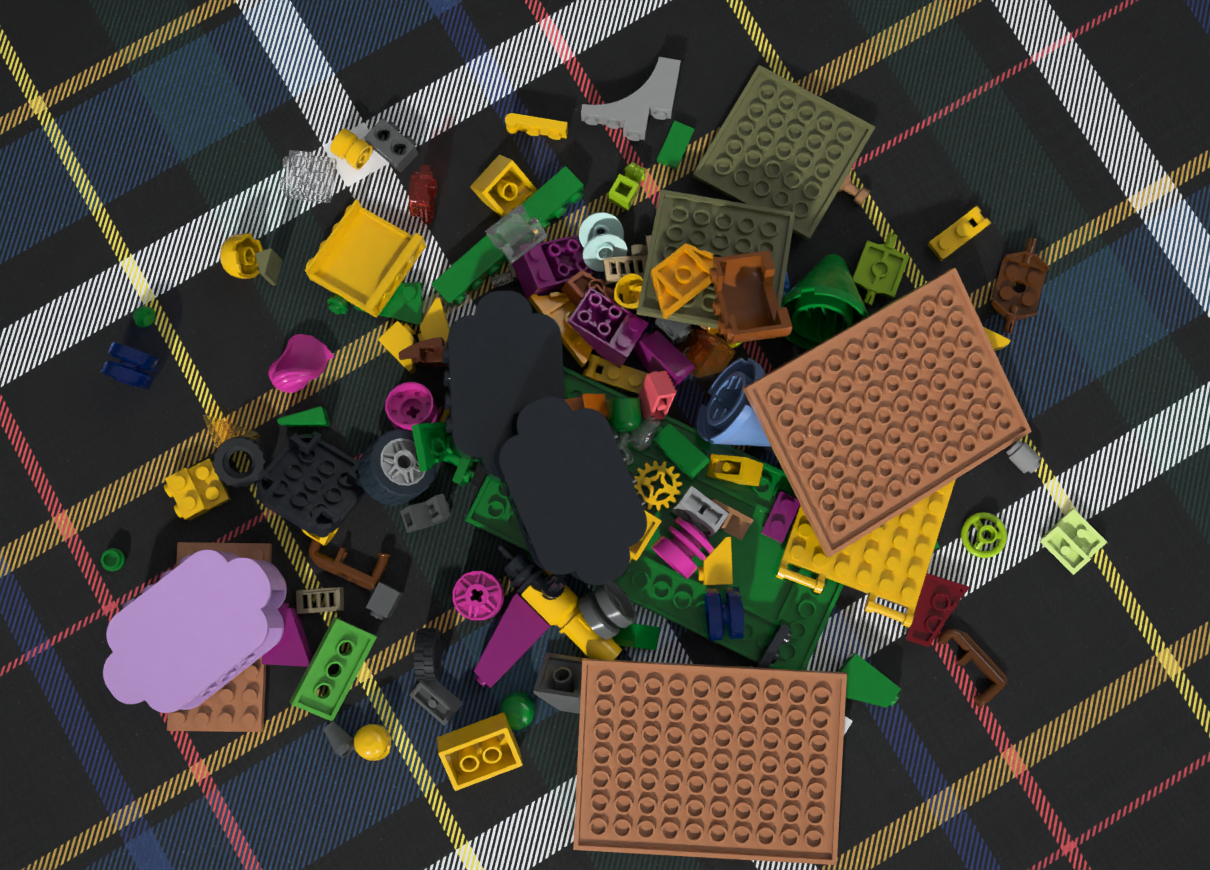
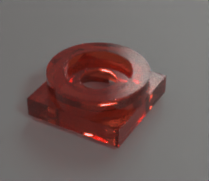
M421 165L420 171L412 172L409 186L410 215L420 217L423 223H432L435 205H433L434 196H436L437 182L431 167L428 165Z

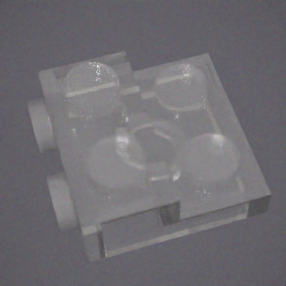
M289 150V156H284L283 168L286 169V175L280 179V190L283 191V194L288 199L331 203L337 165L336 158L313 156L311 152Z

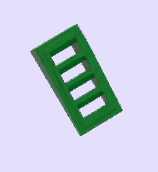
M321 406L277 419L278 424L284 427L330 426L327 410Z

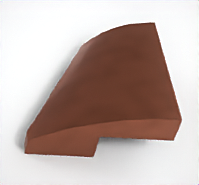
M583 270L570 278L561 288L563 293L576 307H578L590 287L616 303L614 299L615 290L606 286L607 282L595 279L591 274Z
M439 337L417 342L400 351L399 359H412V363L428 368L447 367V363L442 362L443 346H446V341Z

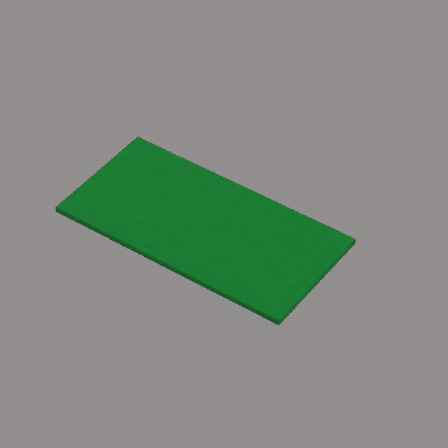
M563 366L565 399L582 397V394H605L607 404L608 398L627 397ZM641 411V423L636 430L631 432L616 431L618 435L616 443L619 450L622 449L627 457L625 465L628 472L631 471L634 476L639 477L640 474L637 472V469L645 470V463H648L651 467L654 460H657L658 466H661L665 461V468L674 467L673 475L680 474L676 482H682V486L677 487L681 494L680 496H673L676 499V503L682 494L690 486H693L710 500L714 498L754 521L750 524L742 540L721 529H718L714 535L707 539L715 549L724 538L731 537L733 584L703 585V581L698 579V568L686 579L651 548L661 535L672 540L673 536L667 529L669 526L680 531L674 523L677 516L671 512L676 503L674 504L669 501L668 509L661 505L660 511H657L656 506H652L648 510V504L645 502L643 509L660 519L661 523L638 560L632 559L624 574L613 581L623 589L631 602L756 662L779 621L783 619L790 624L792 635L786 644L782 643L778 650L780 655L775 664L770 663L768 668L805 670L844 585L825 578L824 587L819 594L810 587L786 578L779 579L775 577L796 514L783 543H779L760 533L780 491L797 499L784 471L730 445L711 444L698 435L697 429L667 415L664 420L648 423ZM668 424H671L709 459L711 454L747 457L763 463L759 486L742 485L707 477L709 463L690 481L652 443L655 438L653 433L661 425L666 427ZM657 471L649 472L644 477L651 478L657 474ZM665 474L664 478L667 484L672 486L671 479ZM487 476L465 521L529 552L501 482L494 481ZM661 476L658 477L655 483L650 484L654 486L653 496H655L659 488L663 489L660 486ZM641 485L644 495L649 498L650 494L647 488ZM662 494L657 497L656 501L664 500L669 495ZM702 548L700 549V551L705 555V557L709 555V553L704 551ZM694 556L692 560L697 567H701L703 561ZM790 564L787 565L788 570L815 580L817 578V574Z

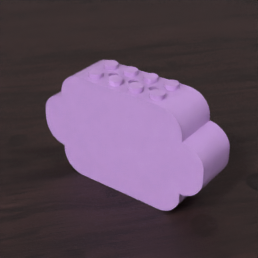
M201 550L193 555L190 554L179 561V566L174 570L170 569L160 576L161 580L156 584L145 587L141 591L142 595L138 598L127 601L122 606L123 609L109 622L106 637L113 653L110 654L104 664L103 678L112 695L118 701L125 704H137L146 701L151 708L162 713L175 712L179 709H193L202 704L275 647L281 640L284 632V621L277 609L286 598L287 586L278 569L272 563L265 560L240 558L234 553L216 550Z

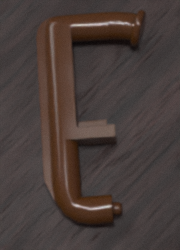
M312 539L309 546V555L318 567L369 590L377 587L391 554L377 553L379 555L377 564L372 574L369 575L343 563L348 554L346 552L347 549L343 547L340 548L336 559H333L318 552L321 544L316 540Z
M954 628L946 629L937 636L938 644L942 643L945 645L953 638L965 651L955 663L958 666H965L972 660L992 682L983 693L974 696L976 705L979 708H983V705L988 703L1005 687L1007 677L967 633Z

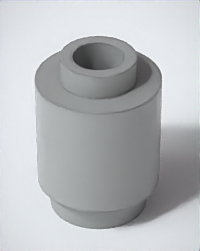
M1018 440L1006 451L1009 455L1008 458L1023 473L1027 471L1033 473L1041 465L1038 462L1041 457L1026 442L1022 443Z

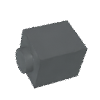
M379 582L366 608L371 610L370 615L380 620H383L384 617L391 618L403 593L385 583Z

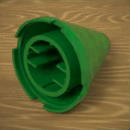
M836 254L825 256L782 298L781 308L787 307L792 324L791 333L784 337L791 343L806 350H810L869 316L844 259Z

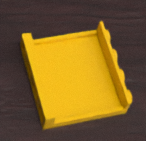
M356 199L352 205L346 208L340 222L333 226L332 233L327 240L320 244L319 251L314 258L307 262L305 272L310 280L377 318L427 246L423 236L417 233L411 235L361 207L359 200Z

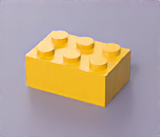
M504 712L437 737L438 754L455 791L523 766L520 749Z

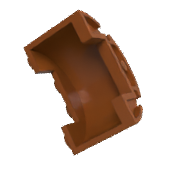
M770 250L714 258L713 268H709L710 281L714 282L716 300L712 304L713 313L719 317L717 322L719 334H724L729 344L783 337L791 333L792 324L787 307H779L773 287L775 267Z

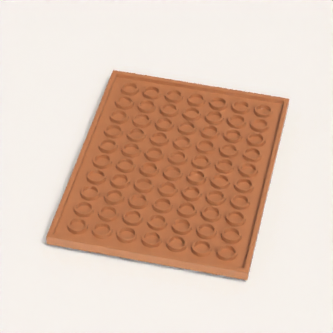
M956 268L949 269L742 388L827 557H832L1032 432Z
M583 658L573 850L837 865L846 672Z

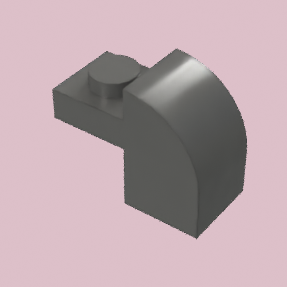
M444 494L436 495L426 502L410 505L400 511L407 533L439 524L448 520V517L451 516L449 503L445 500Z

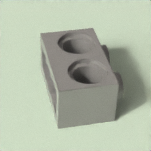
M690 486L682 494L671 510L677 517L694 525L707 539L718 531L729 514L693 486Z

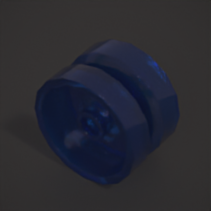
M112 342L108 354L110 357L119 360L120 363L110 360L104 361L100 373L114 378L113 380L149 390L153 378L141 372V369L156 372L161 360L134 348Z
M739 587L725 588L723 603L720 591L717 588L705 589V617L709 641L723 639L724 625H726L727 635L730 639L743 638L744 609Z

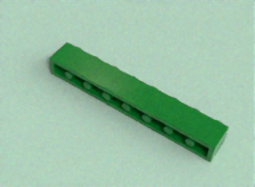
M566 166L562 168L431 283L434 290L451 308L455 305L458 307L463 304L467 299L466 296L472 290L475 292L480 289L484 284L483 281L488 276L492 277L497 274L500 266L505 261L510 262V258L522 246L525 247L531 244L534 240L533 237L539 231L540 233L544 232L555 217L560 218L567 211V207L572 202L574 204L577 203L584 195V185Z

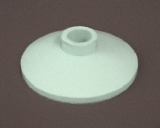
M597 212L589 215L582 222L579 229V239L583 247H585L590 239L600 235L597 233V230L600 228L604 229L605 233L616 234L622 239L624 237L621 222L614 215L606 212Z
M604 233L593 237L583 249L585 264L590 269L604 272L603 258L624 257L627 255L625 241L620 236L612 233Z

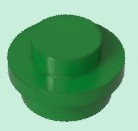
M334 294L327 299L328 308L338 315L340 313L346 314L349 303L343 297Z
M140 306L134 311L133 319L138 327L144 328L154 322L156 313L151 307Z
M110 548L102 554L101 564L108 571H118L125 564V555L119 549Z

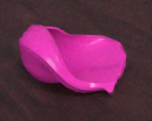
M297 334L289 339L284 353L271 364L268 375L275 388L285 393H295L303 389L310 380L320 377L325 371L328 360L334 358V355L324 343L315 337Z

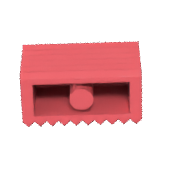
M654 371L646 375L638 398H640L641 411L648 423L666 418L677 392L671 382L672 379L669 378L670 375H667V371Z

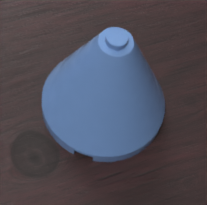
M740 358L727 366L716 378L707 392L712 395L707 407L701 404L697 417V432L702 439L711 444L771 447L742 389L766 375L759 363L751 358H748V361Z

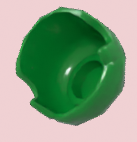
M516 691L504 698L499 714L504 712L510 728L518 731L529 726L534 718L536 706L531 696L525 692Z

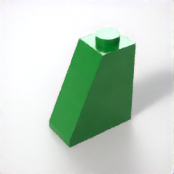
M668 424L666 427L661 425L653 433L655 438L652 443L690 481L710 462V459L671 424Z
M851 653L837 671L846 672L847 674L846 698L887 708L889 705L893 706L900 697L898 693L901 688L856 653Z

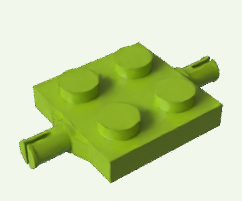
M888 233L885 244H876L868 240L865 243L852 279L856 286L867 291L863 301L865 305L868 303L867 306H872L875 295H883L891 299L896 295L909 259L908 255L900 253L893 248L898 237L896 234Z

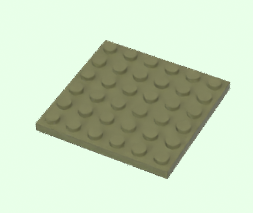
M759 65L694 171L693 178L739 203L795 212L792 232L809 241L868 142L875 126Z
M661 189L637 314L664 319L650 273L654 267L685 243L696 247L698 250L713 253V257L716 258L770 250L775 267L773 287L779 307L781 308L795 212ZM714 282L666 320L718 329L717 322L719 317L714 315L712 305L713 301H716Z

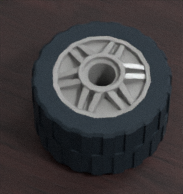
M406 429L389 430L380 435L364 450L358 467L359 480L366 493L368 492L374 500L376 499L380 503L389 504L390 506L405 504L425 491L430 486V483L433 482L437 470L435 463L429 470L420 472L413 432Z

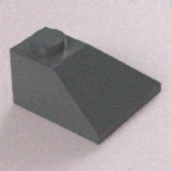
M546 652L533 690L534 694L559 711L580 714L583 658Z

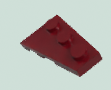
M926 573L914 611V618L911 626L907 628L904 640L929 647L944 626L946 619L955 610L959 600L970 587Z

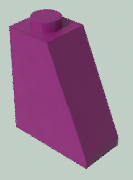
M658 331L652 334L647 332L640 336L638 343L633 348L648 373L667 371V375H670L669 378L672 379L673 386L679 385L695 369L693 363Z
M283 603L277 609L284 621L283 636L275 647L262 656V664L308 667L313 655L296 608H289V603Z

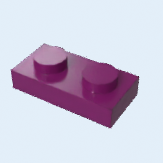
M780 491L760 534L783 543L800 503L798 499Z

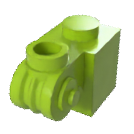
M634 162L625 167V176L618 175L609 191V202L626 211H629L639 193V183L646 178V168L640 167V165H636Z

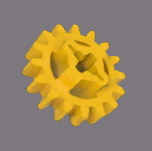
M654 460L651 467L648 463H645V470L637 469L640 476H634L637 482L634 487L638 491L637 494L640 493L648 504V510L652 506H656V510L660 511L661 505L668 509L669 501L674 504L676 503V499L673 496H680L681 494L677 487L682 486V482H676L680 474L673 475L674 467L665 468V461L661 466H658L657 460ZM657 471V474L651 478L644 477L649 472ZM665 474L671 479L672 486L667 484L664 478ZM661 476L660 486L663 489L659 488L655 496H653L654 486L650 484L655 483L658 477ZM641 485L647 488L650 494L649 498L644 495ZM662 494L669 495L664 500L656 501L657 497Z

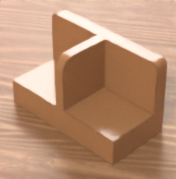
M712 498L711 501L729 513L719 529L742 540L754 520Z

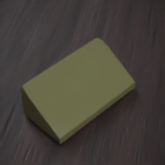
M271 248L255 253L260 274L271 285H277L282 267V259Z

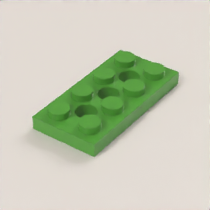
M334 617L298 684L290 704L333 722L377 636ZM349 642V651L344 654L340 653V645ZM339 664V670L336 674H328L330 665ZM322 685H327V693L323 696H318L317 689Z

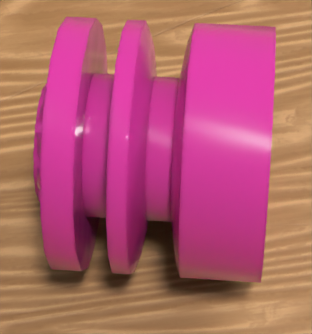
M407 382L398 385L389 393L385 401V410L394 429L412 431V426L416 424L440 422V413L430 391L422 384Z
M677 517L674 523L680 531L669 526L667 529L673 536L672 540L661 535L651 548L674 570L688 579L698 568L692 558L695 556L704 561L706 557L700 549L702 548L711 554L714 548L700 530L691 523Z
M472 571L464 574L456 582L453 589V603L456 610L463 617L470 620H487L494 617L501 610L505 601V591L502 583L494 575L484 571ZM475 590L483 591L484 594L481 596V602L473 600L472 597L475 596Z

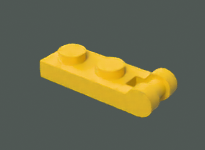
M509 113L505 117L506 129L511 134L523 131L531 136H539L541 134L555 140L567 139V122Z
M978 206L974 207L927 244L940 261H943L991 224L988 218L985 219L982 216ZM972 218H973L974 221L978 224V225L975 226L974 228H973V226L968 222V221H970Z
M590 354L587 360L589 362L588 367L584 369L582 376L639 395L646 375L649 373L625 365L619 368L606 359ZM597 366L604 367L602 374L595 372Z

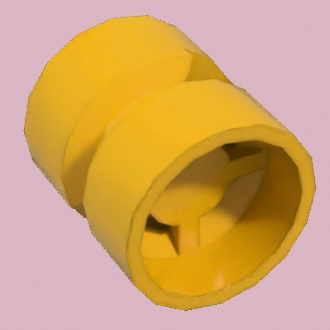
M347 128L342 129L335 136L330 146L331 153L342 160L345 159L347 164L356 170L361 169L367 163L373 151V146L363 139H358V136Z

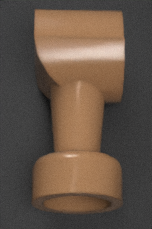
M848 173L838 192L845 191L855 197L854 203L861 206L871 191L865 187L861 190L850 182L851 176Z

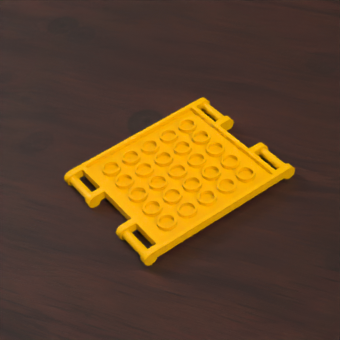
M955 480L832 557L825 555L801 505H799L775 577L779 579L786 578L810 587L819 594L824 587L825 578L867 593L864 611L872 613V611L902 622L903 626L910 627ZM790 564L817 574V578L815 580L788 570L787 565ZM878 597L906 608L905 612L902 613L876 603V598Z

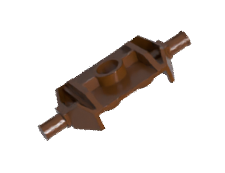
M1027 238L1025 250L1007 254L1001 262L991 305L996 312L1005 317L1006 323L1003 332H1008V334H1013L1017 320L1027 319L1038 314L1036 310L1046 272L1050 267L1034 253L1037 242L1035 238ZM1014 282L1022 285V293H1017L1013 290L1012 285Z

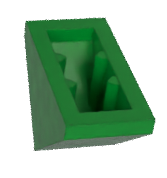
M632 623L625 629L621 628L620 633L612 639L620 646L657 650L660 627Z

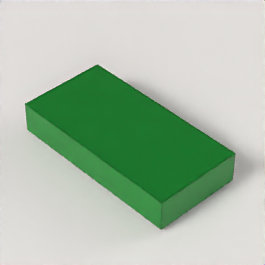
M674 120L657 158V162L677 170L695 129Z

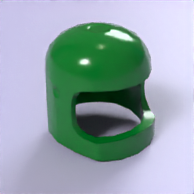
M617 397L607 399L610 427H614L617 432H631L640 426V398Z

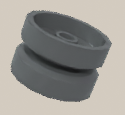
M614 581L603 585H596L595 591H588L579 598L578 603L584 619L593 631L605 640H610L620 633L621 628L625 629L637 620V614L631 600Z

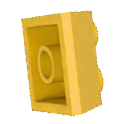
M500 154L470 186L477 196L503 219L507 218L537 191L514 161Z

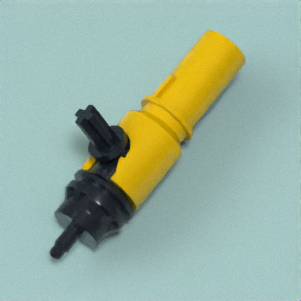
M503 543L498 546L501 554L510 562L503 569L509 576L510 584L513 587L515 585L519 587L516 592L522 593L521 596L549 625H557L560 628L559 632L561 634L564 632L589 659L614 660L620 654L622 648L612 638L610 640L601 638L588 625L580 611L578 596L566 585L567 582L564 580L566 578L565 574L560 576L542 569L534 562L531 555L525 549L516 556Z

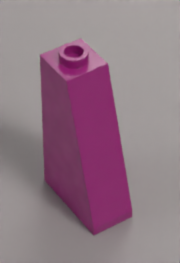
M518 593L513 596L474 670L477 674L475 679L483 687L487 685L490 688L493 687L551 627Z

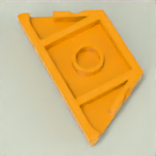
M685 243L651 270V279L664 319H667L712 283L710 281L709 268H713V261L716 258L713 257V253L698 250L696 247Z
M553 292L546 296L531 295L529 298L530 303L538 313L548 315L556 321L561 330L563 345L578 364L583 367L593 348L568 323L577 307L564 293Z

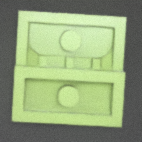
M1073 508L1040 540L1073 575L1091 560L1090 557L1107 543Z

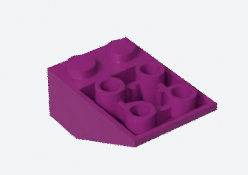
M577 235L521 247L510 258L527 299L533 294L543 296L561 289L570 278L581 270L592 276L594 275L584 262L583 249Z
M591 287L568 320V323L601 357L619 368L622 367L648 325L646 321Z

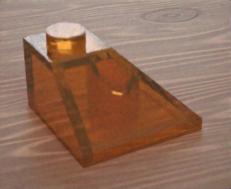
M693 327L692 331L688 334L689 337L678 348L695 366V369L690 374L700 378L723 372L736 352L723 338Z

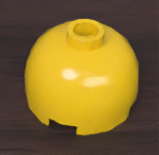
M251 233L231 235L223 242L220 249V261L224 270L236 278H255L260 273L255 253L263 251L262 245L259 240H255L252 237Z

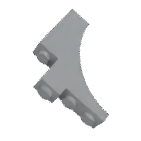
M659 57L652 75L640 89L628 97L613 103L602 105L582 104L581 121H585L589 125H607V127L612 129H619L621 127L623 128V136L627 137V139L632 141L645 140L649 115L659 120L671 119L681 60Z

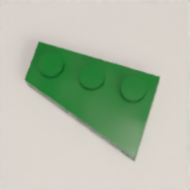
M401 283L378 316L392 318L396 321L407 322L420 327L423 321L422 283ZM354 305V308L356 310L366 312Z
M445 422L424 423L412 426L420 472L432 468V465L441 462L446 456L456 452L451 444L450 433H446Z

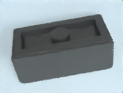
M420 681L410 694L416 702L444 726L463 705L439 681Z

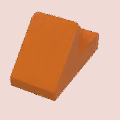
M582 394V397L565 399V402L571 407L572 411L590 408L600 412L604 417H608L605 394Z

